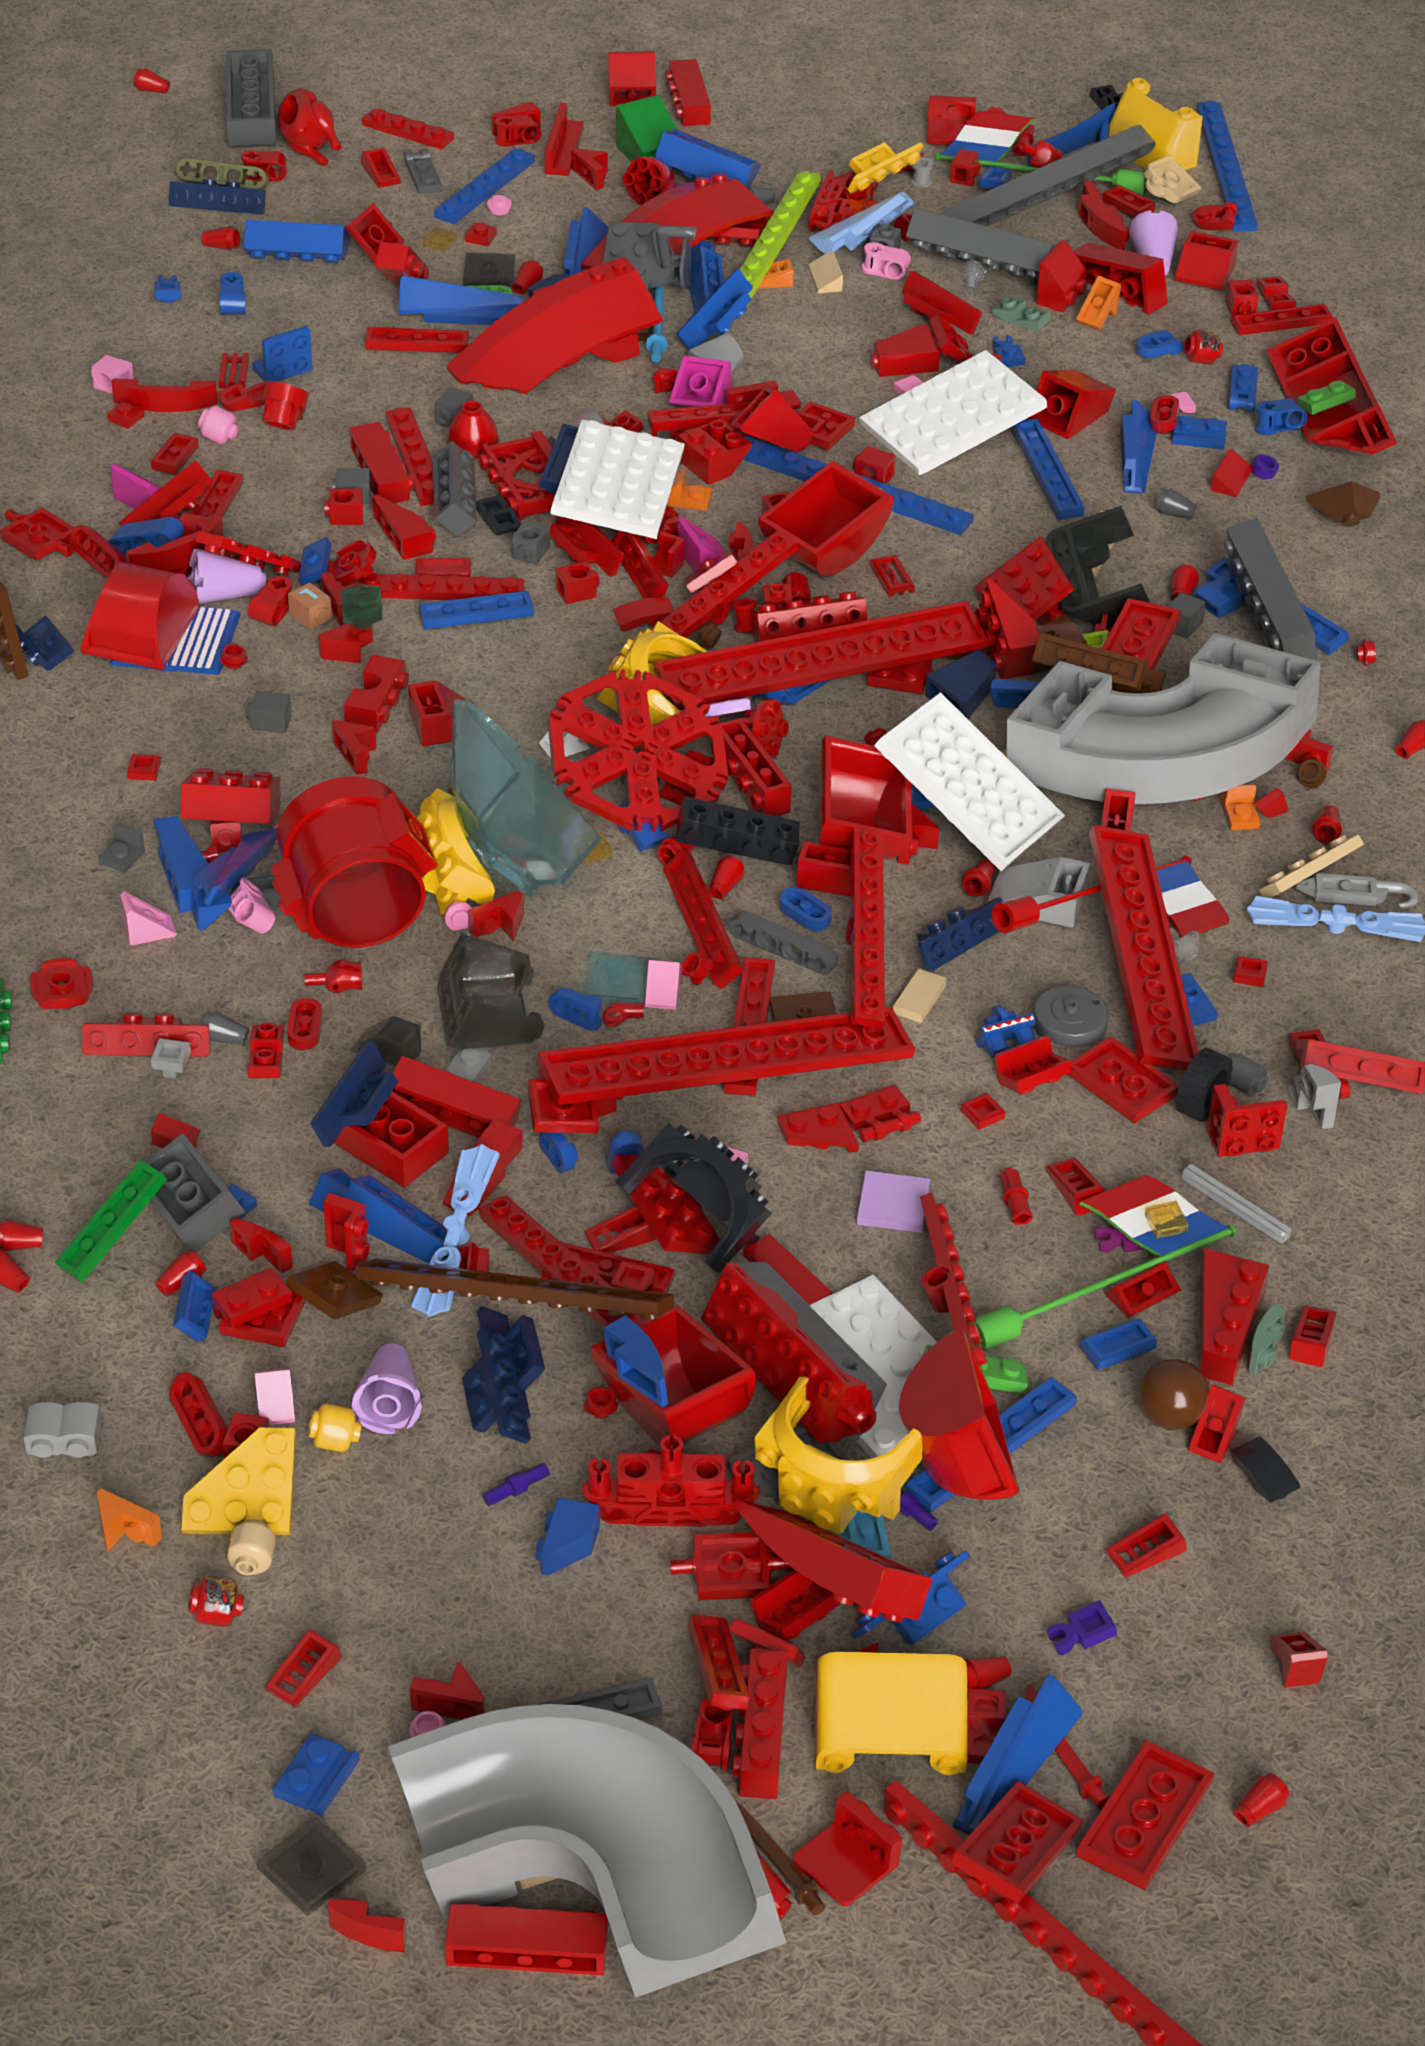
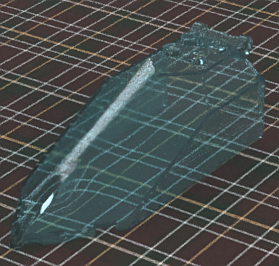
M456 699L453 702L451 786L465 831L472 839L470 845L479 852L478 855L483 859L482 863L489 869H496L508 880L517 885L519 891L526 897L533 896L541 885L564 884L601 841L602 837L570 799L564 795L565 793L556 785L544 768L533 757L530 756L525 760L517 752L521 746L474 702Z

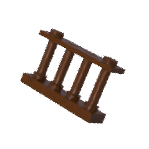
M1040 633L1032 661L1051 667L1062 661L1112 675V689L1125 693L1142 694L1161 691L1166 677L1165 672L1147 668L1149 662L1144 659Z

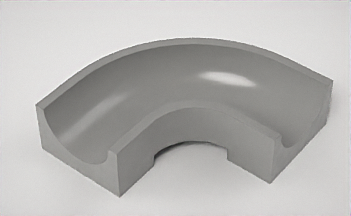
M1214 633L1191 659L1189 677L1163 691L1140 694L1112 690V675L1059 661L1007 719V759L1035 786L1083 799L1104 802L1106 789L1136 792L1134 804L1172 803L1215 795L1248 783L1271 770L1294 749L1317 720L1321 662Z
M542 1704L490 1711L388 1746L422 1847L424 1857L421 1858L423 1870L444 1920L449 1919L450 1904L463 1905L465 1903H475L480 1906H488L519 1895L515 1883L519 1880L533 1877H556L572 1881L590 1891L604 1907L635 1998L786 1943L771 1890L748 1827L736 1801L722 1780L703 1759L685 1744L659 1728L610 1710L581 1705Z

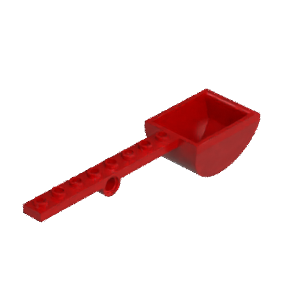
M831 461L758 518L760 529L766 538L762 543L660 623L685 638L706 622L710 624L714 622L717 625L722 624L730 612V603L790 556L824 577L838 574L855 563L877 539L891 514L894 497L839 463Z
M216 470L211 479L212 482L206 487L191 513H182L179 520L185 529L182 537L195 533L196 524L218 515L223 518L243 484V474ZM119 562L107 579L94 607L82 640L81 653L164 670L199 609L197 593L193 584L187 578L192 571V567L188 565L174 571H165Z
M824 735L821 746L818 843L851 849V916L845 933V942L851 945V1023L881 1029L885 1023L883 859L897 857L908 848L912 840L911 782L875 746Z
M931 1192L920 1196L937 1266L928 1269L922 1275L921 1284L933 1310L938 1313H950L954 1332L930 1348L910 1372L900 1395V1417L908 1433L913 1428L921 1433V1462L928 1476L938 1486L953 1494L967 1498L984 1500L1009 1498L1019 1492V1486L997 1403L985 1379L982 1365L987 1364V1359L981 1344H978L982 1340L975 1323H972L976 1321V1317L970 1302H968L971 1301V1298L964 1283L965 1276L959 1263L960 1257L953 1242L955 1238L948 1222L950 1221L948 1212L943 1202L937 1204Z
M507 1195L494 1199L492 1202L478 1208L479 1216L484 1223L539 1270L541 1278L611 1286ZM679 1305L661 1314V1317L658 1319H642L640 1314L637 1313L626 1315L648 1335L658 1351L663 1365L668 1405L664 1408L618 1377L616 1361L607 1356L605 1340L591 1346L592 1358L609 1388L614 1392L618 1401L636 1423L659 1445L661 1439L667 1435H670L671 1446H673L674 1435L680 1437L683 1443L739 1416L747 1409L755 1391L756 1375L754 1370ZM604 1309L586 1312L603 1328L625 1316L611 1315L609 1310Z

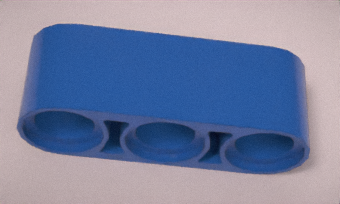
M173 517L127 523L117 530L109 542L123 553L126 558V551L150 542L156 548L182 538L185 529L182 523Z

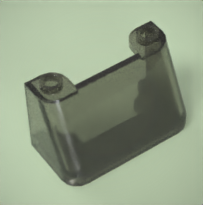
M464 933L460 934L440 973L437 985L447 1046L463 1050L530 1044L535 1039L541 1037L544 1030V1021H542L541 1015L536 1012H531L527 1017L522 994L524 986H528L531 983L534 974L529 954Z

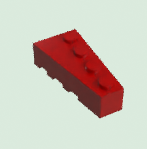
M1089 242L1074 250V253L1086 268L1088 284L1093 286L1098 276L1120 283L1119 296L1125 299V303L1132 307L1137 305L1143 308L1142 312L1148 315L1168 304L1164 259Z
M1204 1248L1200 1272L1199 1370L1203 1372L1206 1379L1233 1386L1265 1294L1270 1265Z

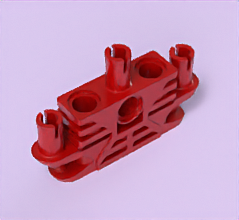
M852 169L847 174H841V176H834V172L829 171L811 210L809 230L814 232L818 228L822 231L879 203L873 201L874 191H876L878 183L875 181L865 190H857L850 194L847 189L857 174Z
M670 1435L661 1439V1454L619 1453L617 1478H610L611 1464L608 1460L601 1458V1468H598V1458L592 1459L588 1463L589 1480L582 1486V1494L588 1502L600 1505V1517L603 1521L610 1524H635V1526L706 1527V1525H734L743 1517L734 1506L736 1499L754 1503L760 1495V1489L754 1483L755 1467L752 1462L745 1460V1470H741V1460L736 1461L732 1465V1479H725L724 1455L682 1454L683 1440L674 1435L673 1446L670 1445Z

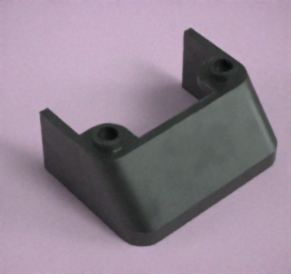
M1122 505L1055 528L1046 537V543L1075 589L1060 601L1065 614H1068L1071 618L1096 625V623L1101 624L1103 614H1109L1107 627H1113L1128 598L1151 603L1142 583L1100 598L1098 595L1092 568L1104 564L1109 559V544L1134 536Z

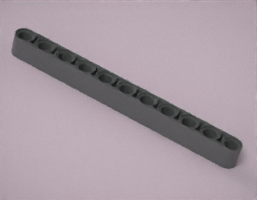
M1136 125L944 210L941 215L983 226L992 225L1083 184V182L1095 179L1142 158L1154 149L1156 143L1142 125Z

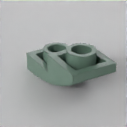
M1013 296L1004 297L992 309L993 314L1002 320L1034 331H1039L1050 321L1049 311L1039 310L1035 307L1027 309L1026 300L1016 299Z
M1275 1303L1262 1317L1254 1334L1248 1373L1253 1376L1261 1368L1267 1369L1272 1365L1277 1355V1351H1275L1276 1342L1280 1340L1285 1331V1325H1283L1285 1309Z

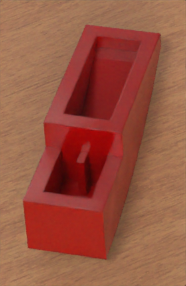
M496 1119L490 1123L472 1147L475 1148L483 1144L491 1150L498 1151L500 1156L478 1206L467 1213V1216L470 1217L505 1178V1168L522 1150V1130ZM455 1178L443 1199V1205L453 1209L451 1198ZM468 1195L463 1196L460 1201L466 1200Z

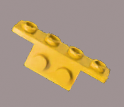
M884 142L852 158L848 165L857 175L847 190L850 194L857 190L863 191L871 183L882 181L888 174H896L904 166L915 164L921 157L920 153L924 145L920 142L896 155Z

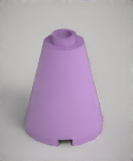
M1151 210L1145 211L1131 221L1130 239L1137 253L1164 259L1166 276L1170 270L1178 234L1177 220L1166 211L1159 210L1160 213H1151Z
M193 549L191 553L189 567H192L191 576L188 575V579L195 588L199 604L257 595L260 589L266 585V574L261 572L259 566L202 549Z
M389 1343L377 1350L354 1390L352 1409L359 1417L358 1421L361 1422L362 1426L373 1432L394 1434V1428L406 1427L408 1429L418 1420L422 1408V1397L409 1352L399 1344Z

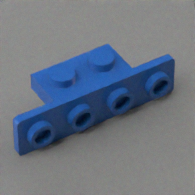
M739 269L731 273L676 333L688 351L701 345L709 336L726 333L732 327L730 323L746 312V306L752 300L748 293L752 290L753 286Z
M967 1550L957 1556L950 1551L934 1563L938 1568L930 1575L927 1570L922 1572V1574L933 1578L919 1621L909 1618H903L902 1623L892 1621L910 1646L967 1605L946 1575L970 1557ZM881 1612L878 1618L864 1614L856 1620L860 1627L850 1634L855 1640L869 1632L886 1618L881 1616Z

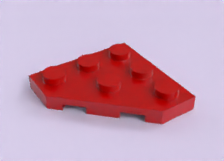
M201 531L197 532L195 542L203 545V550L259 566L261 570H264L265 565L274 567L273 572L289 576L290 571L296 573L300 571L301 562L285 555L278 557V554L249 544L243 546L244 544L233 541L230 538Z

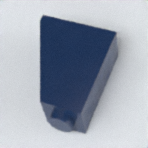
M979 650L927 674L925 696L931 700L941 692L969 719L989 694L992 680H996L997 664Z

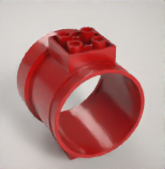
M347 776L318 783L299 794L287 806L277 827V843L282 860L272 865L271 870L274 876L272 885L281 898L278 901L279 907L287 917L291 915L294 918L297 927L302 933L308 932L314 940L322 938L337 946L361 948L377 945L398 936L417 919L422 911L426 897L422 876L437 868L438 863L424 825L390 787L371 778Z

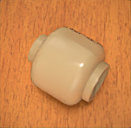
M251 1520L237 1525L231 1532L227 1547L226 1559L229 1565L240 1574L247 1576L265 1572L272 1563L277 1543L276 1536L266 1524L260 1521Z

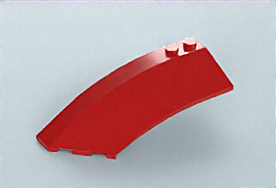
M714 173L711 178L697 177L694 182L675 187L650 199L620 222L658 223L659 226H696L697 230L694 241L690 239L692 248L702 240L721 230L743 222L771 216L772 210L737 179L727 177L726 173ZM607 235L581 262V269L587 270L603 264ZM669 237L671 249L676 255H681L684 238Z
M623 256L574 274L525 300L483 331L447 365V370L461 384L469 385L470 382L483 384L485 388L503 391L505 388L518 390V393L528 395L531 389L572 361L618 338L662 323V317L637 269Z
M1336 317L1266 350L1287 398H1292L1297 403V397L1307 394L1310 390L1329 386L1334 381H1342L1355 389L1356 399L1313 415L1305 411L1307 413V421L1301 429L1308 442L1371 455L1397 444Z

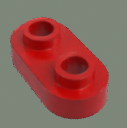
M1163 395L1154 399L1150 414V427L1154 431L1166 434L1176 427L1179 415V399L1177 397Z
M302 998L291 1005L287 1028L288 1043L291 1047L298 1050H308L319 1043L322 1025V1006L317 1000Z

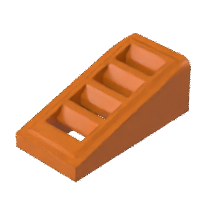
M791 259L773 262L759 288L793 287Z

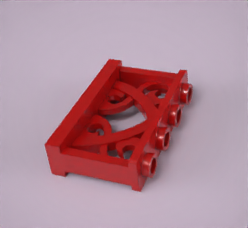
M541 430L531 432V437L490 446L487 443L481 444L482 454L478 456L481 469H486L490 483L497 486L498 495H501L506 500L507 507L513 508L519 521L524 520L526 516L551 511L556 493L539 488L542 475L538 478L537 484L527 483L514 478L522 467L531 472H544L553 448Z

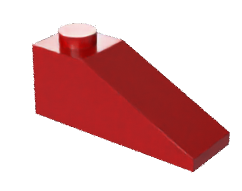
M379 495L372 496L373 517L403 560L433 553V542L436 541V534L433 527L428 526L422 516Z

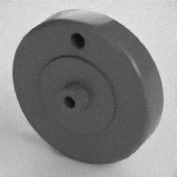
M1060 986L1045 991L1035 1001L1033 1015L1036 1022L1034 1026L1042 1036L1050 1037V1040L1054 1043L1066 1046L1086 1045L1096 1041L1105 1033L1108 1025L1109 1011L1104 1000L1094 992L1077 986Z

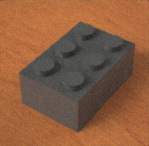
M183 1133L145 1162L168 1179L151 1199L152 1203L186 1246L193 1252L198 1251L226 1229L232 1219L240 1218L246 1213Z

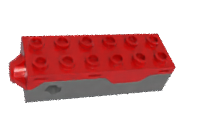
M767 1262L726 1263L701 1316V1320L731 1351L754 1370L756 1377L780 1402L784 1400L799 1377L809 1379L806 1384V1400L810 1401V1407L799 1422L819 1443L860 1440V1436L868 1432L876 1423L877 1412L875 1408L887 1383Z

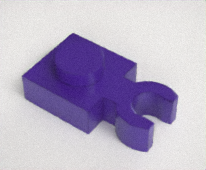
M1100 1600L1068 1614L1069 1624H1055L1047 1629L1050 1640L1064 1638L1055 1643L1058 1655L1069 1653L1073 1649L1074 1644L1079 1642L1084 1649H1087L1117 1635L1116 1625Z

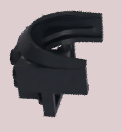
M668 1122L631 1166L615 1181L618 1186L631 1195L651 1172L660 1167L718 1220L726 1225L727 1228L724 1235L705 1260V1263L718 1273L725 1268L726 1263H729L745 1244L749 1246L760 1239L755 1232L772 1214L765 1207L769 1201L758 1192L762 1186L755 1181L759 1175L739 1157L733 1162L731 1157L734 1153L715 1136L708 1140L701 1134L695 1140V1136L681 1124L675 1129ZM682 1160H689L681 1169L680 1167L684 1164Z

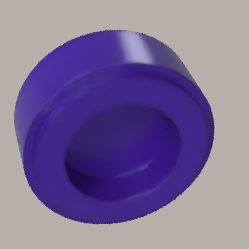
M1265 454L1257 455L1251 464L1252 472L1262 479L1273 478L1279 469L1277 461Z

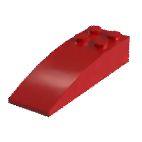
M736 1499L734 1504L736 1509L770 1549L797 1572L817 1585L833 1592L832 1599L851 1606L854 1602L858 1605L857 1611L871 1617L878 1618L881 1612L882 1617L902 1623L903 1618L919 1621L933 1578L829 1530L818 1527L816 1524L785 1510Z

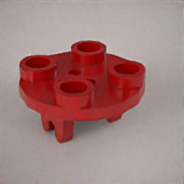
M766 699L761 701L756 709L745 710L746 717L741 719L746 726L752 727L753 735L769 756L775 758L779 754L783 737H786L789 733V723L783 718L779 700Z

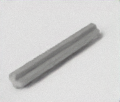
M1189 1164L1182 1171L1181 1178L1183 1181L1278 1243H1284L1289 1239L1292 1230L1290 1226L1196 1165Z

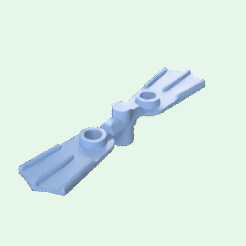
M1255 896L1253 902L1247 907V912L1253 924L1312 926L1318 923V921H1323L1328 925V930L1335 934L1342 933L1345 927L1355 924L1363 932L1421 942L1425 935V921L1421 913H1376L1366 911L1356 918V914L1347 913L1343 905H1334L1332 911L1321 910L1319 914L1313 906L1308 904L1289 903V901Z
M483 1144L461 1151L451 1198V1206L455 1211L453 1215L446 1217L443 1222L444 1227L447 1229L444 1247L439 1248L434 1253L429 1265L459 1268L461 1254L453 1246L463 1245L470 1238V1233L465 1227V1218L467 1213L474 1210L481 1200L500 1156L498 1151L491 1150ZM468 1195L466 1200L460 1201L463 1196ZM445 1255H449L446 1260L441 1261ZM420 1287L417 1289L411 1307L428 1317L449 1311L454 1291L431 1293L429 1288Z

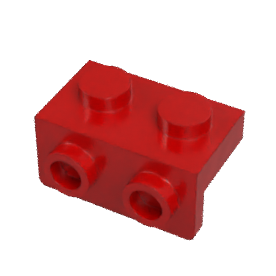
M1046 1035L994 1055L999 1084L1018 1094L1029 1093L1034 1090L1035 1086L1043 1083L1057 1082L1061 1079V1076L1072 1072L1070 1060L1053 1053L1050 1037Z
M329 1193L323 1201L326 1247L346 1253L347 1269L353 1272L360 1261H366L370 1252V1243L367 1240L369 1221L366 1219L365 1204Z
M271 1267L212 1293L214 1316L217 1319L224 1317L231 1328L292 1302V1293Z
M795 1569L750 1600L758 1628L786 1642L798 1637L804 1629L816 1621L824 1619L830 1611L840 1605V1602L832 1599L833 1592L815 1584Z

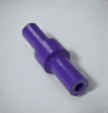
M542 1463L522 1474L516 1472L505 1478V1483L483 1493V1499L487 1506H491L510 1495L516 1497L526 1492L528 1486L549 1476V1469L545 1463Z
M902 1490L900 1491V1512L906 1517H913L929 1531L934 1529L938 1519L920 1505V1500L908 1491L905 1493Z

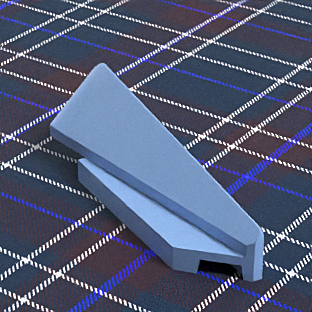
M900 192L810 236L809 240L824 254L830 251L835 252L843 245L852 251L871 237L878 224L888 225L913 207L915 202L906 193Z

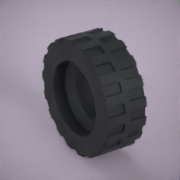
M1207 1047L1201 1049L1195 1055L1192 1062H1190L1182 1077L1176 1095V1110L1200 1122L1206 1121L1209 1117L1213 1086L1226 1084L1228 1087L1233 1070L1231 1058Z

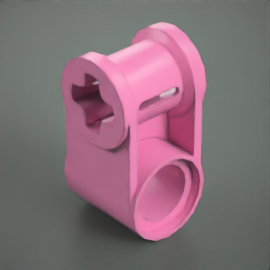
M876 242L867 243L864 246L866 256L861 270L869 275L900 280L904 277L910 265L911 257L903 249L885 246Z
M243 877L239 881L240 885L230 895L232 904L228 909L239 923L257 933H266L274 924L275 913L264 899L260 889Z

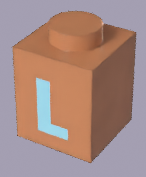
M308 583L288 593L289 615L311 630L332 619L331 597L313 584Z

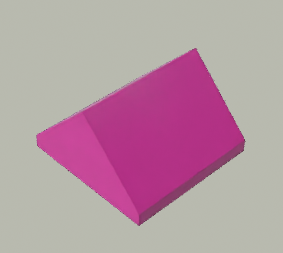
M683 356L669 404L684 407L725 404L726 389L733 388L731 363L723 360Z
M115 463L111 466L114 498L133 509L137 508L161 488Z
M680 517L678 520V536L685 538V560L695 572L699 569L698 566L710 557L716 558L725 549L715 537L685 517Z

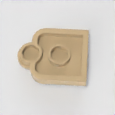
M1170 155L1151 162L1144 171V176L1147 179L1145 183L1147 190L1154 196L1164 197L1172 203H1179L1194 197L1202 189Z

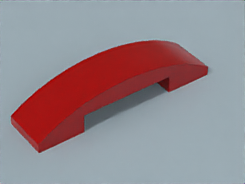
M112 379L111 381L114 403L128 402L143 408L144 411L184 412L208 408L218 403L216 381H190L189 386L139 385L138 379Z
M218 515L196 524L195 533L155 548L149 542L126 551V563L165 571H174L186 567L190 563L193 549H204L203 545L195 542L198 531L223 536L222 517Z

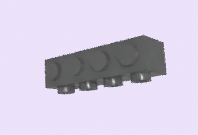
M451 441L433 456L434 519L455 536H460L463 532L471 530L477 522L475 459L469 451L462 450Z

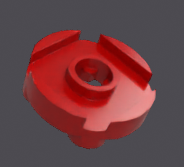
M363 540L351 542L336 552L339 557L334 563L331 559L329 560L327 573L331 572L336 581L341 582L342 586H347L359 578L366 579L374 571L372 565L376 559V551L368 541L367 544Z
M71 958L48 960L41 964V970L37 971L36 974L33 971L30 975L31 995L38 1002L39 1007L46 1010L84 1005L89 1000V995L93 990V978L90 968L85 964V968L77 965V961ZM58 982H64L65 984L58 985Z

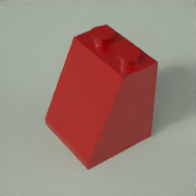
M1075 369L1043 371L1036 391L1047 400V408L1028 417L1026 420L1038 418L1043 428L1066 439H1070L1109 411L1116 388Z

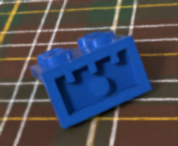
M303 326L263 339V359L252 363L253 371L263 381L267 380L268 382H277L313 370L310 328Z

